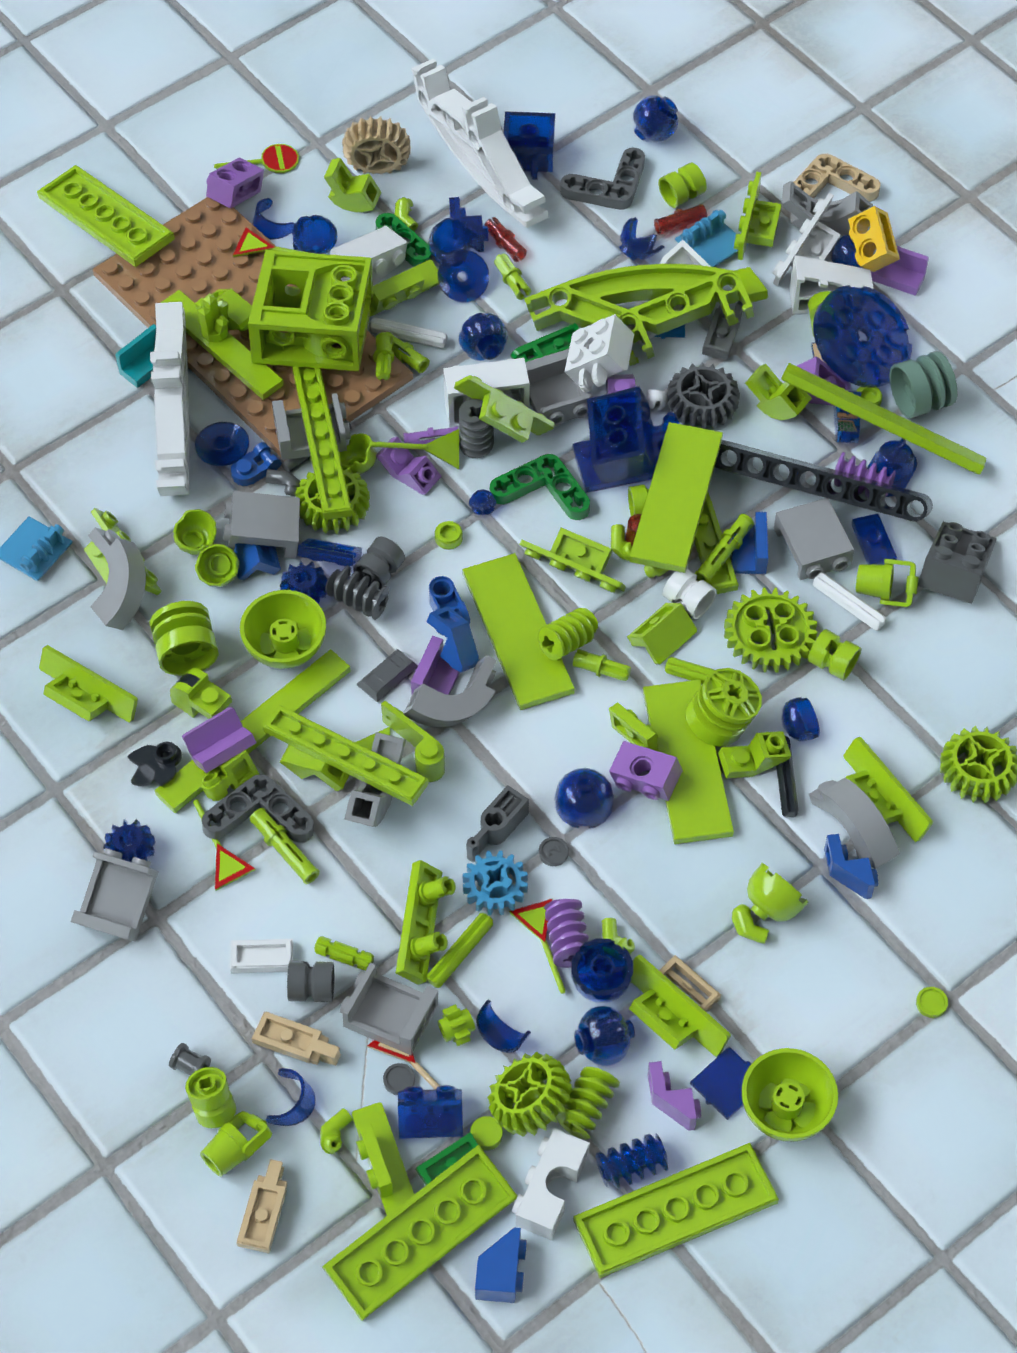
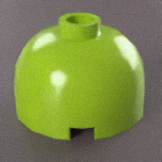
M761 863L752 874L747 886L748 898L754 904L751 910L763 921L768 917L777 922H784L794 918L809 901L801 898L802 894L779 874L775 873L773 875L769 870L767 871L769 867Z

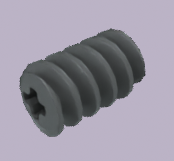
M480 399L467 400L459 408L460 450L470 458L484 457L490 453L494 446V427L479 419L483 400Z
M346 566L342 571L339 569L335 570L326 584V594L330 597L334 596L339 602L344 601V604L349 607L353 606L358 612L363 611V614L367 617L372 616L374 620L378 619L388 602L389 587L384 586L378 591L380 587L378 581H374L369 586L370 577L365 576L360 581L361 573L355 571L351 575L352 568L350 566Z

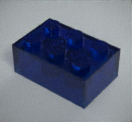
M640 386L587 399L592 468L601 483L606 484L654 472L655 461L650 404Z

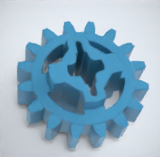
M499 850L497 856H492V853L487 851L485 859H482L479 855L475 856L476 865L472 863L467 864L468 873H463L462 875L463 883H465L462 885L463 894H468V904L476 902V911L479 912L485 907L490 916L494 909H498L500 915H504L505 907L514 911L515 901L523 903V893L528 892V883H526L528 881V874L523 871L522 862L514 864V855L511 854L506 859L503 858V851ZM510 874H511V875L514 877V879H515V882H516L515 885L513 884V880H511V879L509 878V875H510ZM475 881H477L478 886L481 887L480 892L477 890L475 886Z

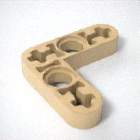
M830 154L818 155L793 182L812 198H815L827 183L849 194L857 191L869 202L876 200L880 191L878 179ZM850 175L853 179L847 181L843 180L840 176ZM815 179L818 183L811 185L806 183L805 180Z

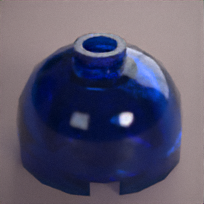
M579 768L570 771L558 782L554 796L556 813L563 822L575 828H579V826H589V828L599 826L612 813L614 795L611 783L605 775L595 769Z
M596 938L581 945L580 950L573 956L571 960V978L576 990L585 999L595 1003H609L619 999L627 991L633 978V960L629 951L625 947L622 949L619 945H616L615 941Z

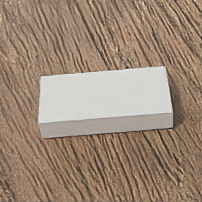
M293 939L231 940V973L288 972L289 961H293Z

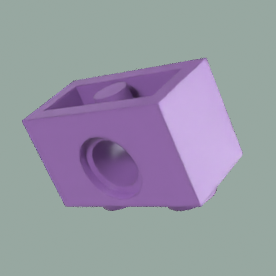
M626 741L622 742L609 770L618 788L628 792L631 790L642 792L644 796L652 800L661 798L669 801L683 771L677 757ZM650 771L647 775L640 776L642 772Z

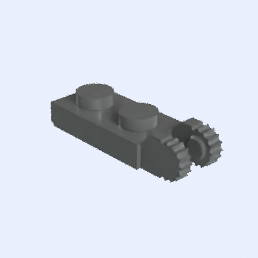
M741 301L736 303L734 311L735 317L738 318L739 322L732 326L728 325L721 306L719 305L716 308L702 348L703 355L728 360L741 323L743 312Z

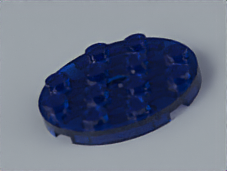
M846 285L832 291L819 304L813 321L815 343L822 360L843 380L861 387H881L890 383V369L894 364L911 358L912 344L908 340V324L897 306L877 290L866 286L857 288ZM859 331L866 335L867 341L859 340Z

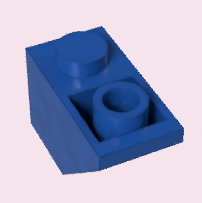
M514 1227L478 1256L475 1300L515 1303L516 1292L523 1291L524 1272H518L519 1260H525L527 1240L521 1239V1228Z

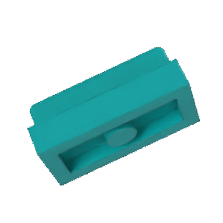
M155 324L115 354L119 374L136 388H139L149 380L151 372H153L150 352H154Z

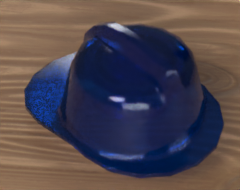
M901 438L900 441L885 442L875 453L867 469L873 463H876L877 473L883 467H887L888 477L895 470L896 473L892 485L906 488L916 471L918 463L912 449L906 444V440ZM888 493V495H887L886 497H892V496H894V495L891 494V493Z

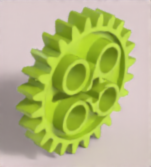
M763 587L762 594L760 595L753 589L751 590L750 598L742 594L740 602L734 601L732 609L727 611V619L724 622V638L728 639L727 648H734V657L743 655L742 664L752 661L753 670L758 665H763V671L767 672L768 667L773 666L774 671L778 673L780 665H783L787 670H790L791 662L799 666L801 657L808 658L809 651L816 641L818 632L816 631L817 621L813 620L814 612H807V602L799 605L798 595L790 599L788 598L789 591L786 590L783 595H778L777 588H774L772 594H768L767 589ZM766 610L770 612L771 633L774 634L773 644L775 650L771 648L770 627L767 625L768 615Z

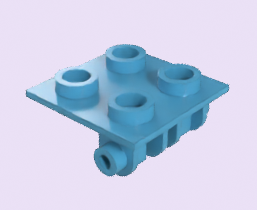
M714 210L708 218L703 217L700 221L695 222L694 226L684 229L683 233L675 238V241L678 243L684 240L711 267L717 266L738 252V250L734 249L736 233L724 223L726 214L723 210Z
M28 516L0 547V560L39 581L73 541L62 535L64 529L60 525L56 524L54 527H47Z

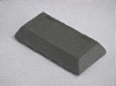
M397 649L360 680L357 686L378 702L412 673L418 665Z

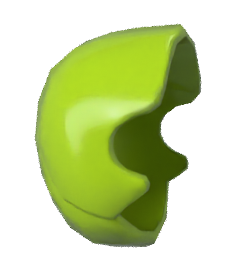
M364 433L351 435L347 451L339 452L343 470L350 467L353 474L359 472L361 475L373 467L377 459V452L375 447L369 446V443L373 442L369 435Z
M201 509L185 511L181 519L174 526L173 537L175 544L184 552L192 555L199 554L203 549L214 544L217 534L216 521L210 513Z
M212 544L199 553L195 564V571L199 579L207 585L214 587L228 585L234 580L239 569V559L236 553L224 544Z

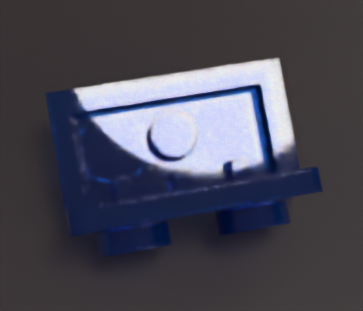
M443 1085L434 1090H423L422 1087L412 1086L405 1088L404 1091H398L399 1139L463 1137L462 1089Z

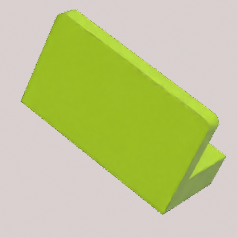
M665 603L631 632L627 638L632 646L645 647L654 663L661 664L696 634L697 628L682 604Z

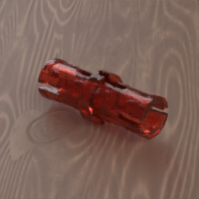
M703 204L686 210L677 209L674 211V214L654 219V227L658 235L678 228L683 230L687 228V225L700 221L703 217L707 218V211Z
M492 217V220L489 218L484 224V229L495 239L496 245L500 249H504L514 262H519V259L523 260L527 250L514 238L515 234L511 230H507L496 217Z

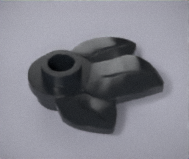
M166 741L157 746L146 745L130 753L127 756L128 759L139 766L131 779V783L136 786H147L154 781L159 786L169 783L176 774V765L182 759L180 748L174 743Z

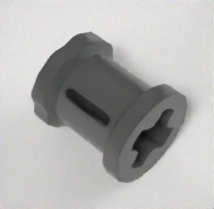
M181 1043L172 1054L168 1066L173 1070L179 1069L188 1075H192L199 1069L209 1067L211 1058L207 1055L200 1056L189 1050V1046L185 1043Z

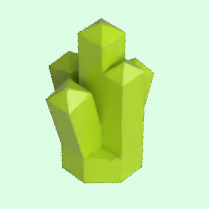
M209 293L206 297L200 298L195 303L202 337L209 342H221L228 336L229 320L227 318L229 304L223 299L217 301V298Z

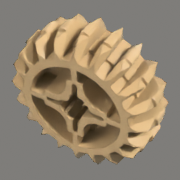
M370 116L368 120L360 118L358 123L352 122L351 127L346 129L342 140L344 158L347 159V164L353 165L354 170L361 169L364 174L366 172L372 174L388 172L391 174L393 169L401 170L402 165H406L411 153L410 139L406 133V128H401L399 122L392 123L391 118L382 120L381 116L378 119H373Z

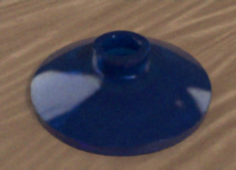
M466 249L456 250L449 253L441 261L438 268V282L445 295L452 300L470 302L479 298L487 289L489 269L484 259L477 253ZM458 273L465 274L466 280L464 282L458 280Z
M232 422L210 424L199 432L195 440V450L198 457L203 462L213 466H227L236 463L246 455L250 446L246 430Z

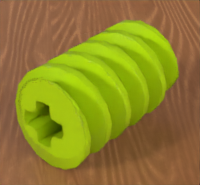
M580 607L539 630L538 639L541 650L551 660H558L562 656L568 655L570 652L577 650V648L592 642L594 633L598 629V621L595 615L586 608Z
M584 1067L581 1070V1077L576 1079L574 1083L575 1088H572L573 1091L569 1094L571 1102L564 1105L566 1113L558 1114L556 1117L558 1123L568 1133L585 1140L590 1139V1135L584 1129L595 1130L596 1124L590 1118L597 1120L602 1118V1113L596 1108L607 1109L608 1103L602 1097L610 1099L614 1096V1092L608 1086L618 1088L620 1085L619 1080L612 1074L595 1067Z

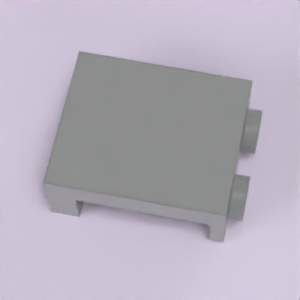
M569 349L525 362L530 383L529 402L535 412L545 415L547 419L555 423V426L593 413L592 394L583 392L565 373Z
M335 393L332 394V403L328 405L338 450L341 452L347 451L346 439H351L349 423L343 422V419L347 418L344 402L339 403L338 394ZM283 400L272 401L281 460L310 456L301 409L285 411Z
M233 491L231 502L226 501L224 518L229 519V524L224 526L223 540L228 541V547L233 551L236 543L284 547V558L295 559L299 544L300 498Z
M828 498L776 512L774 530L778 537L784 536L798 565L797 576L799 580L815 579L820 572L842 571L852 564L854 548Z
M105 848L104 854L94 851L93 857L96 858V863L80 912L74 910L70 922L136 942L159 871L151 869V862L133 857L132 862L121 859L122 853Z
M370 963L365 972L360 971L352 996L347 995L341 1005L340 1013L343 1014V1027L411 1055L438 1006V990L427 985L422 993L378 974L376 965Z

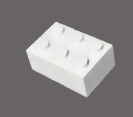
M524 358L443 368L444 399L449 427L459 426V408L465 401L472 399L454 389L455 382L468 375L480 378L482 382L501 390L505 395L524 403L529 408L530 383Z

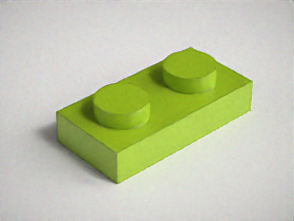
M618 702L609 708L613 729L630 743L659 752L657 744L658 735L652 726L642 723L631 709H625Z

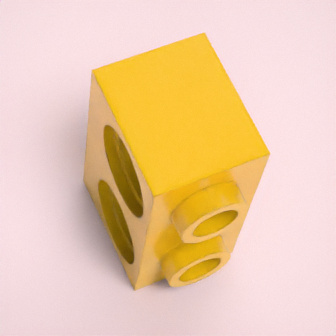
M873 206L848 219L850 225L849 236L854 242L856 249L855 259L860 267L875 272L900 260L888 212Z

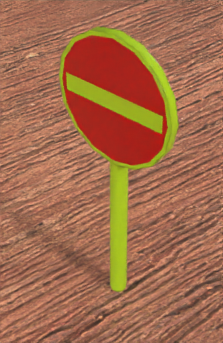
M274 144L264 149L261 159L246 161L254 165L263 164L266 169L274 173H286L297 166L299 155L292 146ZM230 162L216 163L214 168L218 169Z

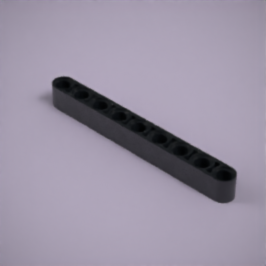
M726 440L721 442L714 467L909 521L917 522L924 519L931 513L933 503L929 496L920 492ZM729 450L733 451L737 456L735 464L730 463L727 459V452ZM755 457L761 459L763 463L761 471L753 467V459ZM781 464L788 467V478H784L779 474V466ZM807 471L815 475L816 482L814 485L806 482L805 474ZM833 479H838L842 482L843 489L841 492H836L832 489L831 482ZM859 486H865L869 490L868 500H864L859 496ZM886 493H891L896 497L895 507H890L886 504ZM914 500H918L923 504L924 511L922 514H917L912 510L911 506Z

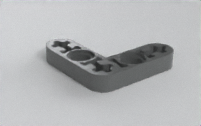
M631 147L626 149L622 154L613 182L577 174L565 175L561 179L560 193L569 200L619 210L627 209L633 202L644 169L645 154L639 148ZM632 159H635L633 167L630 166ZM629 175L634 179L632 181H624L621 177ZM592 189H600L603 193L594 195L590 191Z
M259 774L251 777L206 811L202 817V829L208 838L221 839L247 820L256 810L265 808L266 812L278 825H283L287 831L286 835L295 842H306L313 836L314 821L311 815L267 775ZM256 787H259L260 789L266 787V792H263L261 790L256 792ZM243 802L246 804V808L241 812H235L230 808L232 803ZM278 803H284L289 807L284 813H276L272 808ZM221 821V826L212 825L210 827V822L218 823ZM295 822L299 826H303L305 824L306 829L303 830L302 828H298L297 830H295Z

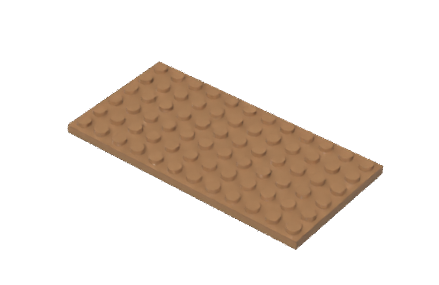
M206 197L163 224V226L174 233L175 240L137 267L118 254H115L93 268L94 276L149 328L153 324L156 325L155 303H161L178 290L182 291L196 303L200 298H204L209 293L212 294L218 289L232 288L250 305H253L265 251L233 257V253L245 227L271 245H275L234 207L230 209ZM288 284V285H287V286L298 287V286L293 285V284ZM249 329L241 332L239 330H228L234 338L251 351ZM369 331L366 333L359 371L320 368L328 404L332 403V394L337 393L339 403L344 402L346 420L349 422L413 380V372L395 355L394 361L391 363L390 378L388 380L377 379L376 362L373 359V353L376 351V338ZM186 333L188 368L281 457L273 417L272 401L283 400L285 411L300 409L292 366L266 364L283 379L284 386L265 400H262ZM336 343L332 347L341 348V345Z

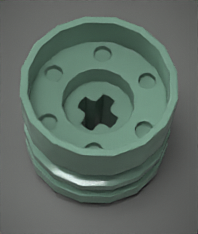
M933 351L928 355L919 356L916 361L909 359L894 364L891 367L889 377L892 395L900 412L906 418L912 419L927 414L931 409L939 410L942 407H948L956 403L958 394L955 374L946 356L940 351Z

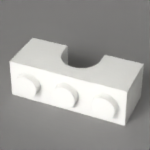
M553 1128L550 1138H543L538 1150V1155L541 1156L537 1167L533 1165L530 1167L525 1180V1184L528 1185L524 1195H518L512 1209V1213L516 1214V1226L549 1240L553 1239L564 1214L565 1200L552 1195L548 1191L547 1186L552 1180L557 1178H566L577 1183L589 1155L590 1142Z

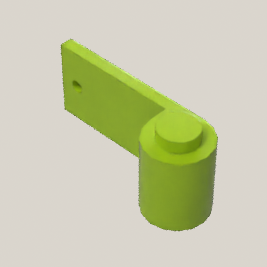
M383 701L381 703L383 723L390 726L392 730L416 747V773L428 778V782H435L441 779L445 773V755L441 743L407 718L398 708L393 707L387 701Z

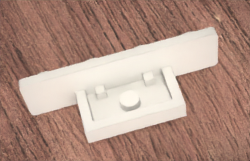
M828 193L825 200L822 198L818 200L813 209V212L816 214L812 220L808 218L805 220L799 231L802 233L798 241L793 239L786 251L789 256L785 262L780 260L772 273L775 275L774 285L778 286L790 266L793 267L794 255L825 261L841 234L819 222L832 201L834 195Z

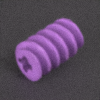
M842 452L835 467V470L890 485L893 484L896 473L894 470L888 477L887 467H883L877 473L876 463H873L869 469H866L865 459L859 465H856V456L854 455L847 462L845 461V452ZM834 479V485L836 487H841L842 482L838 479ZM859 486L858 494L861 495L865 490V496L869 498V490L865 486Z
M558 899L547 903L544 907L546 910L545 919L548 921L547 930L550 932L549 941L552 943L551 952L554 954L553 963L556 966L565 968L576 967L585 961L583 956L591 951V947L588 944H584L588 941L589 937L586 933H583L587 926L584 922H581L584 919V913L579 911L582 908L580 900Z

